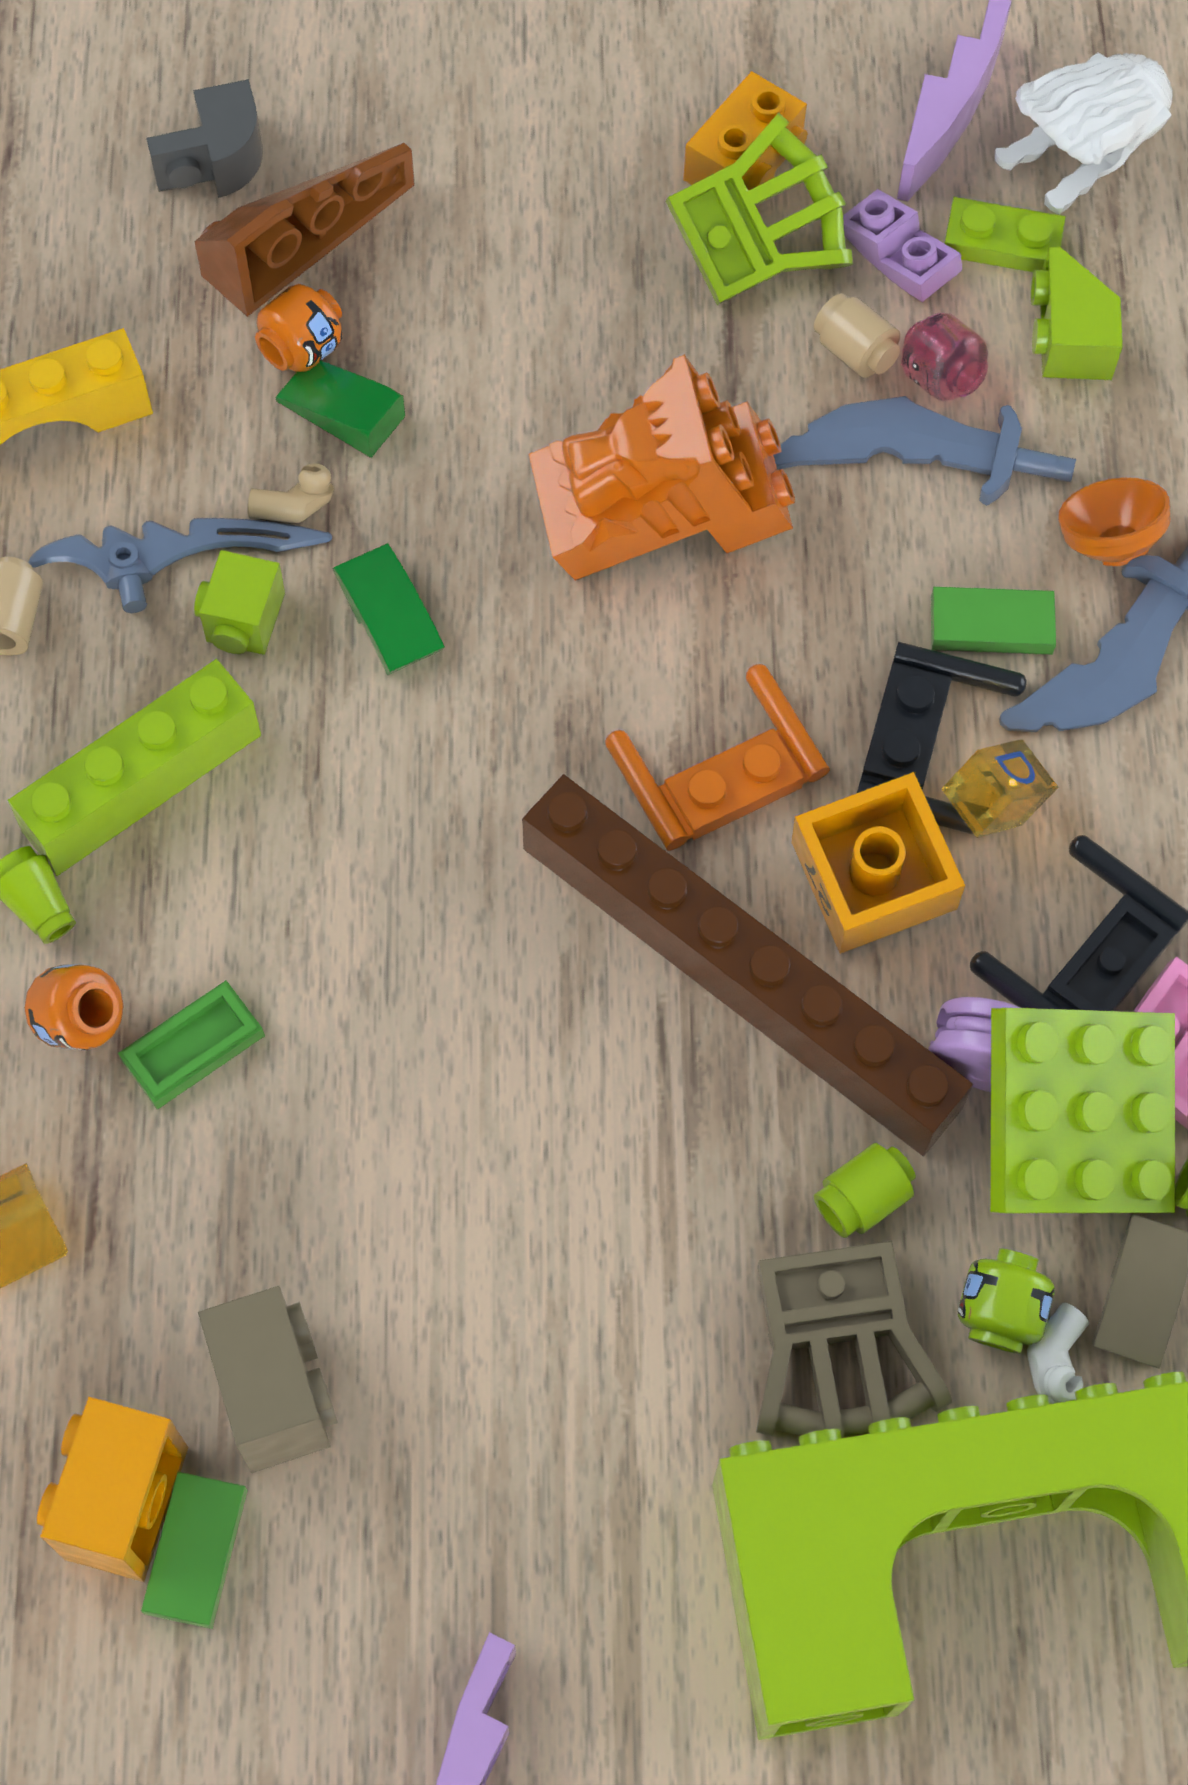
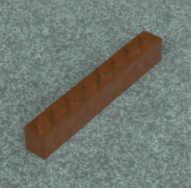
M565 774L553 784L522 818L523 849L923 1157L963 1109L972 1089V1082Z

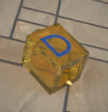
M1020 739L978 749L941 790L974 835L979 838L1022 826L1059 787L1024 740Z

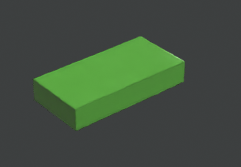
M933 586L931 594V650L1053 655L1056 647L1054 591Z
M225 980L120 1051L118 1055L158 1110L265 1037L263 1028L227 980Z
M182 1472L177 1473L141 1609L144 1615L213 1629L248 1491L246 1486Z

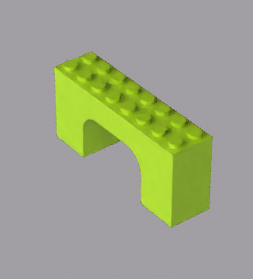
M1170 1372L1152 1376L1143 1381L1144 1389L1118 1393L1115 1383L1092 1385L1075 1391L1076 1400L1049 1404L1048 1396L1045 1394L1020 1397L1006 1403L1007 1411L980 1415L978 1406H963L937 1414L938 1423L911 1427L910 1418L907 1417L885 1419L870 1424L868 1426L869 1434L842 1438L840 1429H824L801 1435L799 1437V1446L772 1450L770 1441L759 1440L738 1444L729 1448L730 1457L719 1459L712 1488L758 1740L895 1717L915 1700L893 1597L892 1568L897 1551L902 1546L916 1538L963 1528L1074 1510L1097 1513L1115 1521L1135 1539L1147 1560L1173 1668L1188 1666V1381H1186L1185 1373Z

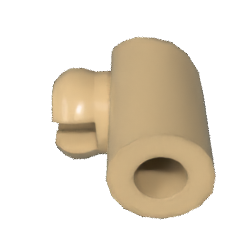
M308 464L301 469L299 483L287 492L252 488L248 500L249 518L289 523L303 522L330 502L334 491V486L330 483L331 472L321 464Z

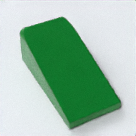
M322 360L307 372H296L276 396V402L370 458L374 456L405 418L403 395L388 386Z

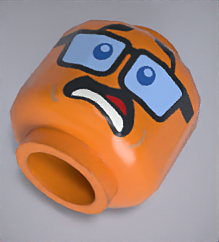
M303 284L292 285L258 313L256 321L258 332L255 334L256 344L263 356L281 371L290 369L295 372H307L340 345L343 336L339 321L342 317L341 308L334 297L323 289L315 291Z
M63 964L46 969L34 979L27 991L24 1009L27 1024L35 1037L48 1046L62 1049L88 1050L102 1046L114 1036L122 1020L124 1005L120 988L113 977L102 969L88 965Z

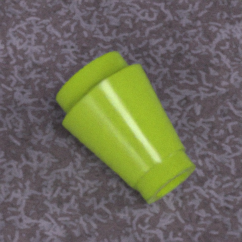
M24 846L0 859V900L38 935L44 944L56 941L75 926L76 921L70 914V909L45 855H37L31 846Z

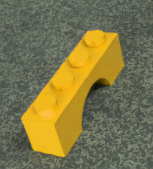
M124 328L0 369V445L13 435L43 423L54 421L78 422L89 426L99 433L153 414L143 372Z

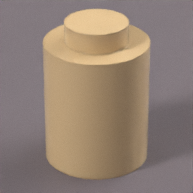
M15 557L0 558V655L8 656L20 655L27 651L43 586L42 578L33 570V567L28 562Z

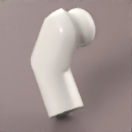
M1062 1303L1048 1320L1042 1339L1036 1344L1029 1345L1027 1349L1034 1388L1038 1394L1047 1395L1050 1404L1076 1400L1075 1391L1083 1388L1082 1376H1075V1369L1072 1366L1068 1351L1087 1328L1089 1321L1081 1311L1068 1303Z

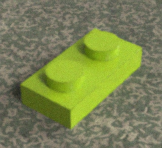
M953 197L944 244L960 252L961 260L1028 272L1043 270L1048 248L1061 247L1066 216Z

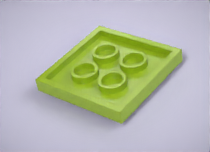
M991 1008L990 1212L1175 1213V1013Z

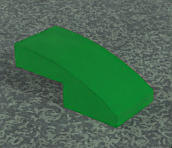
M388 543L333 567L332 570L358 624L363 623L387 675L440 652L445 648L420 596Z

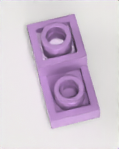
M879 189L875 190L843 215L844 234L849 242L887 278L921 302L962 271L960 252L920 230L918 212Z

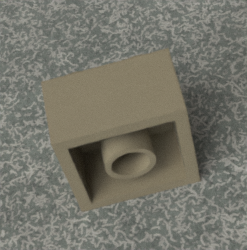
M276 1286L199 1311V1319L235 1443L251 1473L331 1447L325 1427L338 1422L320 1368L308 1371L305 1362L317 1359L318 1357L300 1302L287 1306L280 1286Z

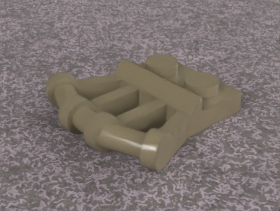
M892 1241L759 1260L757 1268L769 1330V1342L773 1353L760 1409L757 1433L773 1436L774 1431L778 1430L801 1436L818 1430L840 1429L841 1436L844 1438L869 1434L868 1426L881 1420L898 1417L912 1419L929 1408L938 1412L952 1403L948 1388L908 1325ZM887 1335L916 1381L915 1385L888 1401L875 1337ZM854 1340L866 1406L840 1410L828 1344ZM808 1347L819 1412L781 1403L792 1349Z

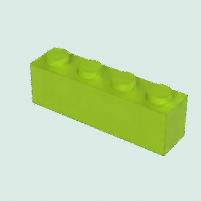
M216 658L8 799V803L22 833L40 855L46 856L55 875H60L259 738L261 732L254 702Z

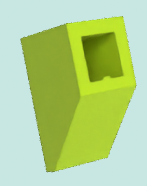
M1049 247L1043 270H1034L1031 281V305L1040 306L1041 317L1036 318L1034 321L1033 354H1042V378L1112 380L1123 348L1121 298L1061 247Z

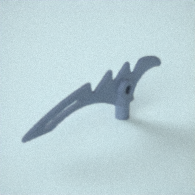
M194 518L189 524V535H183L154 521H146L142 525L144 535L142 539L115 526H107L103 529L101 547H97L82 535H73L41 547L30 557L28 563L33 568L53 562H71L85 566L99 575L107 588L119 589L122 607L125 612L138 613L147 607L143 584L152 580L153 575L166 566L184 557L205 550L223 547H254L280 552L326 543L332 540V535L325 531L302 526L234 518ZM220 532L258 533V534H269V535H275V536L288 537V538H290V539L284 540V539H277V538H270V537H263V536H250V535H219L218 533H220Z

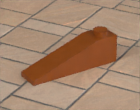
M405 143L399 144L238 207L221 221L211 223L202 232L201 236L194 241L201 276L248 317L415 185L412 149Z

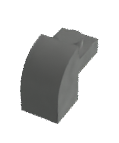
M249 79L193 90L200 127L146 138L158 191L188 188L198 183L214 180L218 198L240 190L252 180L261 165L263 147L256 105Z

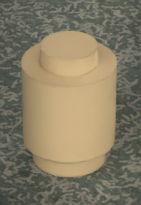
M843 293L837 294L825 303L816 316L814 330L820 335L821 344L861 377L866 378L875 373L878 375L885 373L895 363L900 354V346L898 345L900 331L858 297L849 298Z

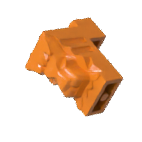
M685 354L673 359L672 365L665 371L664 375L654 382L643 396L640 395L634 399L633 407L625 410L624 413H610L609 417L605 419L597 431L572 435L565 438L563 442L555 441L547 447L529 453L552 557L574 580L705 530L710 532L728 554L793 529L787 506L795 503V496L783 469L777 470L774 455L781 452V445L773 423L769 418L761 421L748 401L734 407L731 406L728 400L720 403L718 392L710 375L707 372L699 375Z

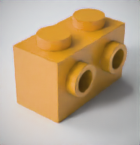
M751 71L686 143L683 180L693 185L734 164L778 113L789 122L786 128L805 144L808 132L804 129L807 103ZM771 145L743 175L742 179L748 191L774 178L775 171L785 161V158Z

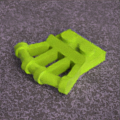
M780 113L772 119L734 164L669 196L665 201L717 305L782 272L808 269H836L853 265L852 249H846L842 207L846 203L841 192L834 193L824 173L828 166L822 154L816 156L786 128L789 122ZM770 145L794 166V168L749 191L742 179L743 175ZM804 183L814 204L766 228L756 205L797 184ZM816 220H821L822 251L779 254L774 244L775 241Z

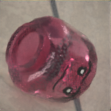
M936 313L915 323L909 329L904 339L901 365L905 375L930 395L940 401H950L972 394L984 381L988 371V348L983 337L950 313Z

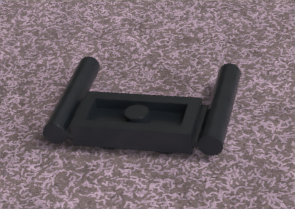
M898 641L857 793L912 772L915 773L923 790L951 680L1017 697L1025 691L1027 684L1025 676L1016 671ZM925 796L939 826L977 836H983L990 830L991 817L987 812Z
M1079 835L1071 841L1069 854L1124 896L1048 985L1044 993H1041L989 952L980 951L972 957L970 961L971 972L1018 1007L1115 1011L1188 922L1187 909L1089 837Z

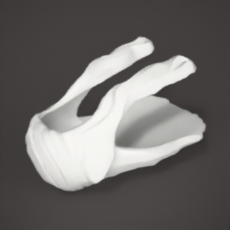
M1097 53L1086 63L1069 65L1053 70L1035 81L1023 84L1016 91L1015 100L1020 111L1024 115L1030 116L1039 127H1035L1031 135L1011 144L1007 148H996L995 161L1003 169L1012 170L1019 163H1028L1040 158L1046 149L1053 145H1057L1058 148L1066 151L1071 157L1078 159L1082 163L1081 166L1072 174L1064 177L1055 189L1045 194L1044 204L1052 212L1060 215L1075 202L1079 195L1087 194L1098 178L1122 166L1130 154L1142 142L1152 137L1165 125L1172 115L1169 112L1173 97L1171 83L1162 66L1158 65V62L1140 54H1115L1107 58Z

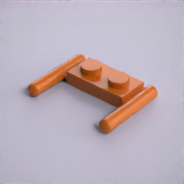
M756 664L750 667L746 673V680L777 730L775 731L772 728L665 779L664 784L660 786L655 782L625 731L616 730L607 736L605 745L666 850L677 849L686 843L688 839H698L801 789L804 783L818 781L829 773V766L765 665Z

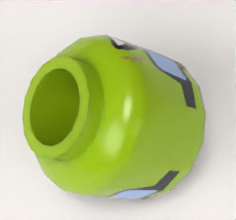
M999 1248L996 1260L978 1259L971 1264L958 1308L959 1320L963 1325L970 1328L968 1339L1016 1354H1021L1023 1344H1036L1042 1339L1054 1298L1055 1287L1047 1276L1036 1272L1039 1259L1021 1252Z

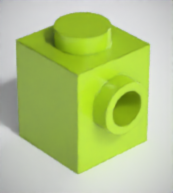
M220 550L210 582L202 581L200 583L194 604V614L201 619L206 642L212 643L220 650L232 654H243L249 651L265 655L285 595L280 563Z

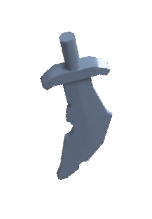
M906 396L843 405L809 423L808 432L805 434L789 437L781 444V452L774 455L777 469H786L800 465L866 463L871 456L881 452L893 454L901 459L903 464H930L935 460H940L944 466L991 475L990 479L981 487L979 500L984 505H990L1008 490L1012 471L1071 482L1076 463L1074 458L1056 456L1050 453L1018 447L1022 427L1017 414L1010 405L1000 408L998 424L1001 433H996L961 424L915 404Z
M1188 546L1174 565L1159 556L1149 555L1136 557L1128 562L1127 565H1123L1121 569L1123 577L1135 578L1146 585L1124 619L1126 623L1117 624L1098 641L1097 645L1100 649L1099 656L1095 662L1086 665L1072 663L1024 701L1003 711L999 718V724L1009 731L1038 732L1043 726L1053 725L1059 731L1101 725L1154 695L1157 692L1156 677L1172 631L1186 609L1188 610Z

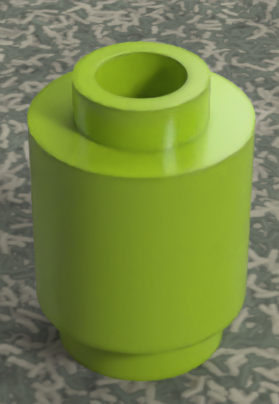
M873 1143L823 1179V1188L814 1194V1201L823 1218L839 1236L847 1238L855 1231L859 1234H864L914 1197L911 1182L916 1178V1175L907 1158L897 1148L891 1146L886 1150L881 1145Z

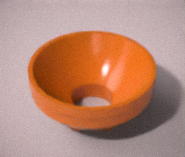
M1125 477L1107 479L1083 487L1065 500L1059 510V525L1065 542L1073 550L1091 559L1102 561L1105 566H1123L1136 557L1146 555L1149 549L1165 534L1170 525V498L1166 490L1149 480Z

